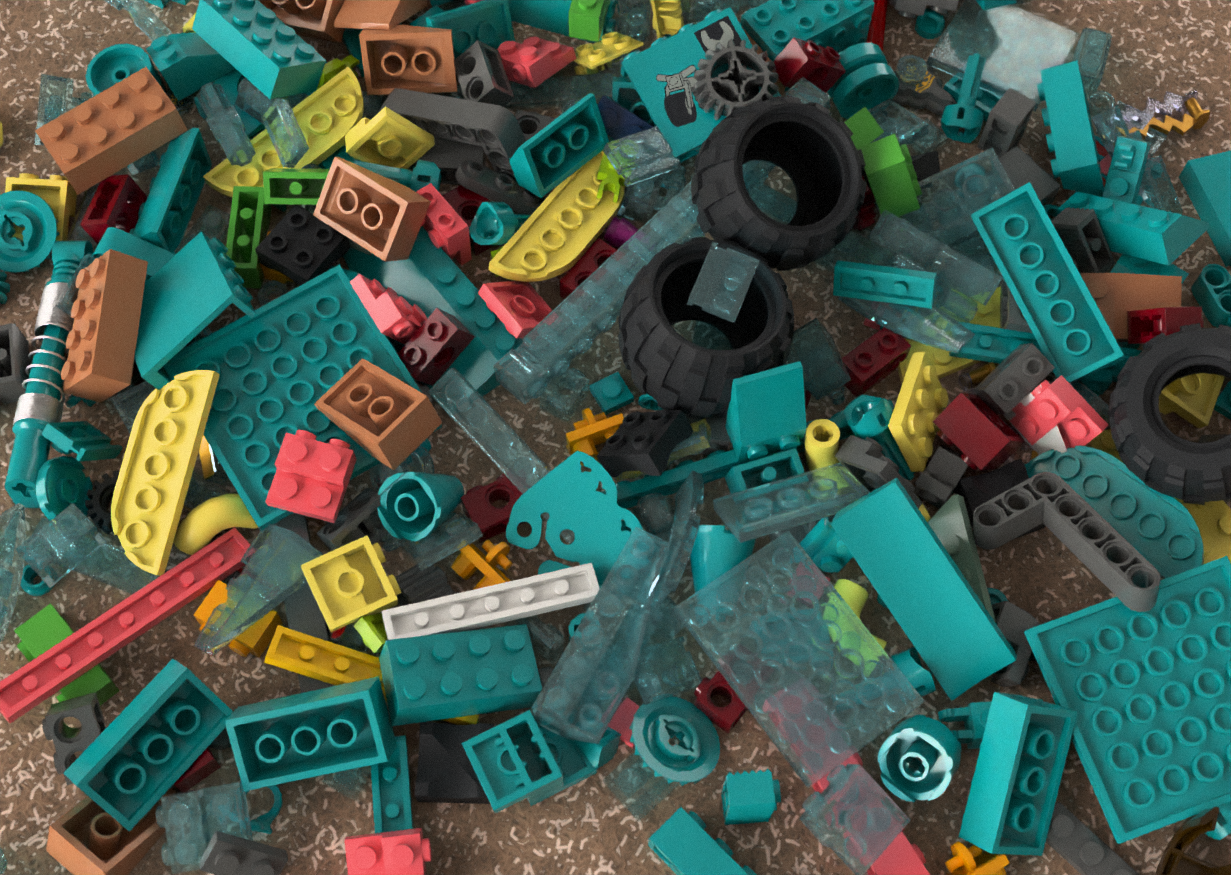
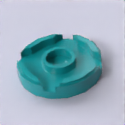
M60 456L49 459L41 466L36 478V498L40 509L48 520L57 525L77 524L82 516H87L88 514L85 500L90 499L86 494L88 489L93 490V485L90 477H85L82 471L85 467L73 457Z

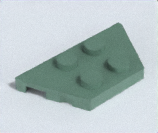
M955 494L928 521V524L996 623L964 497Z

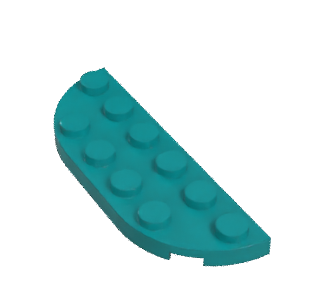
M1087 446L1067 448V451L1064 453L1051 449L1025 464L1029 478L1042 472H1051L1061 477L1149 561L1163 579L1204 564L1202 537L1189 511L1174 497L1161 494L1145 485L1132 471H1129L1123 462L1109 453Z

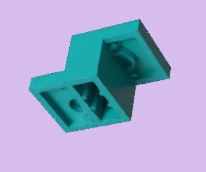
M564 706L538 719H534L531 711L528 710L462 743L495 814L527 798L530 806H533L597 773V769L590 763L571 737L572 731L576 728Z

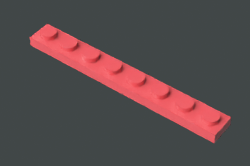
M235 527L0 681L1 714L9 724L212 588L218 580H224L255 559L256 550Z

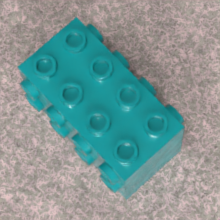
M768 0L756 8L748 9L741 15L740 24L763 52L767 51L768 58L771 61H774L794 37L804 41L811 40L825 48L829 46L839 53L850 46L866 43L875 2L873 0ZM785 87V92H787L791 88Z

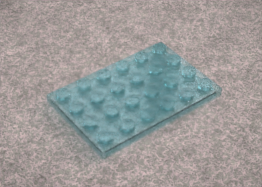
M789 530L675 606L674 612L807 788L813 786L924 703V699Z

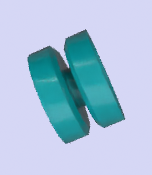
M872 42L859 43L838 53L841 57L839 61L846 72L827 92L833 98L832 100L841 117L849 119L863 107H866L870 114L875 113L893 99L898 92L900 83L891 66L887 65V60L878 45Z
M116 44L103 49L94 56L87 67L85 77L87 85L94 96L144 67L148 68L166 93L164 82L155 69L149 55L141 47L132 44Z

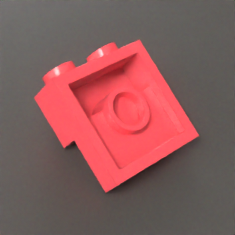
M529 37L523 41V44L510 40L505 41L496 49L501 57L508 80L532 88H536L576 59L573 47L540 39L539 37Z
M432 183L418 190L416 193L431 201L421 226L428 232L433 245L438 249L442 247L443 251L451 259L455 258L461 266L472 260L469 227Z
M359 274L350 281L353 289L382 334L405 345L427 320L425 313L418 305H410L405 298L399 297L392 288H384L376 279L370 280Z
M504 281L484 283L478 291L480 297L486 302L487 308L497 315L505 325L506 330L516 339L523 338L530 345L552 343L564 326L562 320L529 282Z
M1062 375L1051 384L1044 380L1041 383L1042 388L1039 385L1031 392L1035 398L1027 406L1020 402L1012 409L1016 415L1010 420L1031 445H1034L1057 425L1066 449L1075 448V446H1085L1109 426Z
M297 430L295 435L286 433L274 464L277 470L265 501L266 504L278 509L335 523L357 460L354 450L349 449L350 445L347 442L332 438L329 444L317 441L316 435L305 430Z
M422 828L348 836L345 838L348 875H427L425 862L432 860L430 838L423 839Z

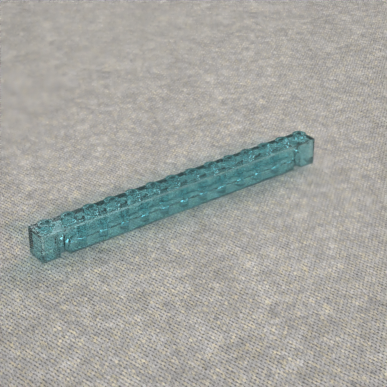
M804 77L786 92V97H799L802 104L816 102L830 110L832 97ZM760 160L743 164V178L747 191L749 192L754 186H761L767 179L769 172L777 165ZM691 182L522 339V344L516 350L512 348L493 366L496 381L524 405L532 398H538L545 391L548 382L555 376L559 377L564 374L569 368L571 361L579 353L584 354L592 346L594 339L601 332L605 333L613 327L616 318L620 315L629 285L644 265L647 266L655 254L661 252L662 249L674 242L681 245L689 242L690 238L705 236L696 220L699 211L697 204H692Z

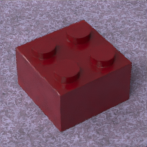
M961 392L933 421L939 428L937 431L938 436L950 446L955 444L963 452L960 456L962 460L974 470L977 468L980 470L998 469L1025 442L978 395Z

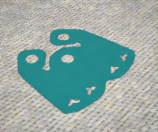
M576 451L522 494L513 505L506 528V538L509 543L527 550L537 547L540 542L543 521L541 514L547 512L550 517L547 520L545 539L556 557L571 562L576 561L580 565L592 563L600 589L649 565V545L639 520L631 511L617 504V487L612 477L597 460L584 452ZM582 461L584 463V466L590 468L592 471L581 472L580 462ZM599 481L602 482V488L606 491V494L596 491ZM622 519L625 521L626 527L631 529V532L627 530L621 531ZM521 522H528L532 527V532L528 537H522L517 532V527ZM565 529H570L575 534L574 542L571 544H564L560 540V534ZM636 543L638 544L637 551L640 553L641 557H638L636 554L631 553ZM547 560L538 568V575L570 568L571 566Z

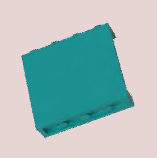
M202 231L145 283L134 359L141 377L159 390L171 382L163 366L231 303L235 304L250 318L256 314L250 303L253 297L242 286L244 280L234 270L236 264L226 254L228 249L218 238L213 237L210 239Z

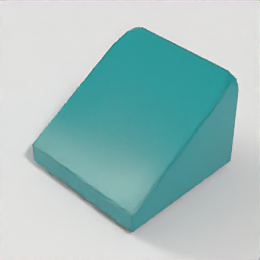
M591 718L574 729L571 737L590 763L599 769L613 759L618 749L621 734Z

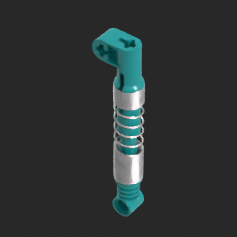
M88 240L55 241L52 247L53 273L51 281L46 283L42 293L34 329L36 337L31 341L37 350L30 352L28 355L32 365L27 366L25 369L29 378L23 381L22 387L26 391L25 394L20 395L18 398L12 428L15 433V440L4 484L6 491L19 509L40 508L36 498L35 483L39 469L44 462L48 461L52 443L41 434L47 423L61 422L63 404L66 398L63 392L64 380L61 379V371L64 363L67 361L64 357V354L69 352V349L65 351L66 340L73 328L74 318H71L72 308L69 304L68 291L71 281L78 275L79 271L92 263L94 250L91 242ZM37 339L42 342L41 348H38L35 344Z

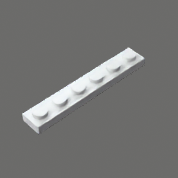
M588 563L382 610V618L388 640L461 632L598 601L601 599V591L593 565Z

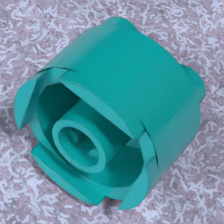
M915 715L899 723L880 747L878 762L881 770V779L890 792L905 801L934 800L943 794L955 776L960 765L962 746L952 731L941 722L925 715Z

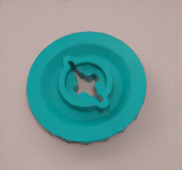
M16 190L0 195V270L17 274V272H29L32 268L41 267L40 264L45 259L50 258L49 254L56 241V236L60 235L57 231L58 220L53 214L54 210L44 199L33 193ZM14 224L25 228L22 231L23 241L17 237H12L16 233Z
M658 696L643 703L636 711L629 727L632 730L630 742L634 743L636 747L634 755L641 756L643 767L649 766L655 771V777L663 776L667 779L668 784L676 781L683 786L689 782L696 784L714 770L720 756L719 737L708 716L694 704L679 697ZM676 736L680 742L672 746L668 740Z

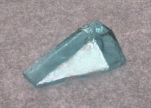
M273 524L268 525L263 531H260L241 559V562L246 566L239 577L230 579L225 588L228 590V598L225 604L221 603L214 608L194 646L209 656H213L304 586L307 580L300 565L324 554L294 531Z

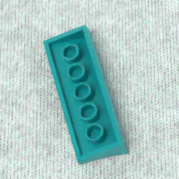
M1030 182L970 215L1042 352L1055 367L1053 372L1056 378L1062 375L1070 384H1073L1100 370L1126 360L1124 353Z
M897 477L836 513L831 522L832 527L951 701L986 677L1016 661V652Z

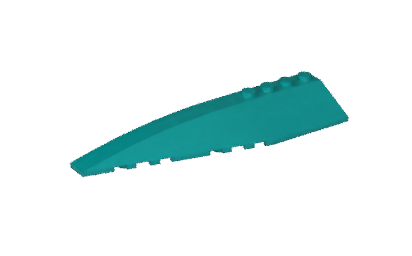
M343 145L316 166L315 169H330L334 157H340L352 163L356 159L346 153V146ZM422 226L407 260L385 262L372 253L367 255L353 248H350L343 256L350 271L358 272L370 280L376 279L386 289L388 287L392 288L399 297L405 298L410 305H418L427 318L436 308H439L455 316L475 336L433 386L421 382L429 387L438 404L450 418L530 364L528 346L521 338L516 339L506 330L505 325L497 315L487 308L486 302L478 294L479 290L442 248L438 249L433 245L428 232ZM388 337L398 354L404 347V344Z

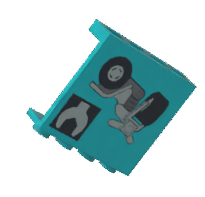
M731 7L723 11L720 9L714 10L705 17V20L695 25L694 23L686 24L672 37H661L654 41L650 48L642 52L639 50L633 51L621 62V75L623 78L629 77L669 148L667 157L673 167L698 155L702 143L712 133L713 128L726 118V116L721 115V118L715 121V110L705 113L704 107L706 103H698L697 96L700 93L694 91V83L697 82L694 79V73L700 70L698 67L699 60L706 59L705 54L708 49L716 52V44L719 42L727 48L729 40L732 39L735 46H740L741 41L745 39L746 48L751 49L753 46ZM728 63L717 68L711 75V78H716L719 74L726 73L729 67ZM741 64L743 68L747 70H752L748 66ZM733 73L732 80L735 81V84L737 85L739 92L741 84L737 83V80L735 79ZM754 87L752 91L745 92L744 102L754 98L760 92L761 87ZM777 91V94H774L773 97L781 96V94ZM718 94L722 98L731 101L727 95Z

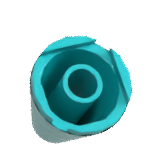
M412 471L396 473L387 478L379 489L378 496L381 495L380 506L377 507L378 516L384 528L393 537L417 542L430 536L462 503L461 497L464 496V487L461 481L452 475Z
M721 525L691 526L690 529H687V542L698 614L705 615L704 621L725 623L726 617H732L756 543V533L736 527V532L726 530L725 526Z

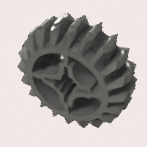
M731 39L728 41L727 48L719 42L716 44V52L708 49L705 54L706 59L699 60L698 67L700 70L694 73V79L697 80L694 83V91L700 93L697 96L698 103H706L704 107L705 113L715 110V121L719 120L721 115L727 117L735 109L757 100L764 102L769 98H773L774 94H777L779 87L775 82L778 81L779 76L778 73L772 72L775 68L774 61L765 62L768 57L767 51L757 54V43L749 49L746 48L745 39L741 41L740 46H735L734 41ZM728 63L729 67L726 73L719 74L716 78H711V75L717 68ZM741 64L748 66L752 70H747L743 68ZM733 73H734L735 79L737 80V83H738V84H741V85H740V88H739V92H738V87H737V85L735 84V81L732 80ZM754 87H761L760 92L754 98L744 102L745 92L752 91ZM718 94L727 95L731 101L722 98Z

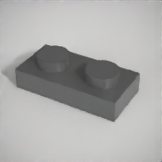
M215 831L199 863L200 871L215 875H280L288 861L287 850Z

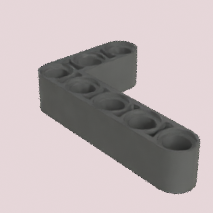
M395 88L379 109L378 113L386 106L436 138L482 146L494 171L507 174L516 181L509 160L516 150L526 142V139L516 118L505 107Z
M1051 472L1036 474L975 509L973 513V536L976 545L986 550L999 548L1043 523L1128 608L1137 612H1146L1155 607L1161 580L1160 573L1058 475Z

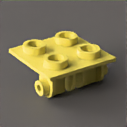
M648 0L652 4V25L654 30H656L657 39L664 37L665 34H669L671 37L677 34L679 29L684 26L683 16H681V0Z
M618 32L607 33L601 37V41L594 44H583L575 49L576 59L573 61L578 64L574 68L575 73L579 78L583 76L588 78L598 73V68L601 71L605 70L604 63L611 67L612 64L615 65L624 61V58L632 50L643 46V42Z

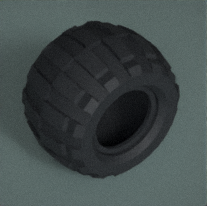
M777 96L769 98L764 102L762 100L753 101L735 109L713 128L712 133L702 143L695 160L694 167L696 169L694 172L696 174L691 181L692 204H697L699 214L696 220L703 233L709 232L714 240H730L739 243V246L751 252L756 251L768 260L767 265L771 269L777 268V271L801 268L827 255L831 249L844 240L857 220L855 217L858 215L865 197L867 182L862 180L861 173L866 165L862 150H857L851 139L853 135L851 130L843 121L838 123L829 115V109L816 102L802 104L799 97ZM755 160L771 162L783 169L791 178L796 190L797 204L794 215L788 224L779 223L768 217L753 202L745 186L743 164Z
M707 237L690 238L689 242L681 245L674 242L665 247L661 252L654 255L647 266L644 265L629 285L618 319L620 331L618 337L625 368L631 370L633 383L643 395L649 394L657 400V406L667 411L682 410L688 414V418L706 419L711 414H718L722 418L727 416L729 402L731 401L733 379L785 365L790 354L791 341L794 336V311L792 301L788 299L786 283L780 273L774 272L767 265L768 260L756 251L751 252L739 246L737 242L726 239L718 241L709 240ZM687 320L708 323L716 327L727 337L732 350H711L698 346L677 333L672 325Z
M1200 323L1180 326V331L1167 336L1164 333H1160L1143 345V351L1137 356L1130 357L1118 374L1116 387L1110 394L1108 412L1112 439L1123 463L1129 471H1132L1148 487L1161 494L1181 499L1183 503L1205 505V502L1224 500L1227 503L1231 501V434L1222 439L1207 443L1184 440L1176 436L1164 424L1158 405L1161 391L1179 378L1192 374L1208 373L1231 379V327L1221 324L1218 329L1201 328Z

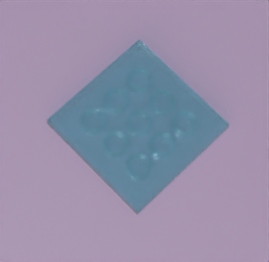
M965 0L930 53L927 64L963 80L969 55L980 54V57L986 58L980 88L1002 97L1010 87L1035 101L1036 105L1033 111L1036 112L1041 104L1037 84L1042 83L1040 70L1064 64L1079 37V33L1011 4L983 11L976 0Z

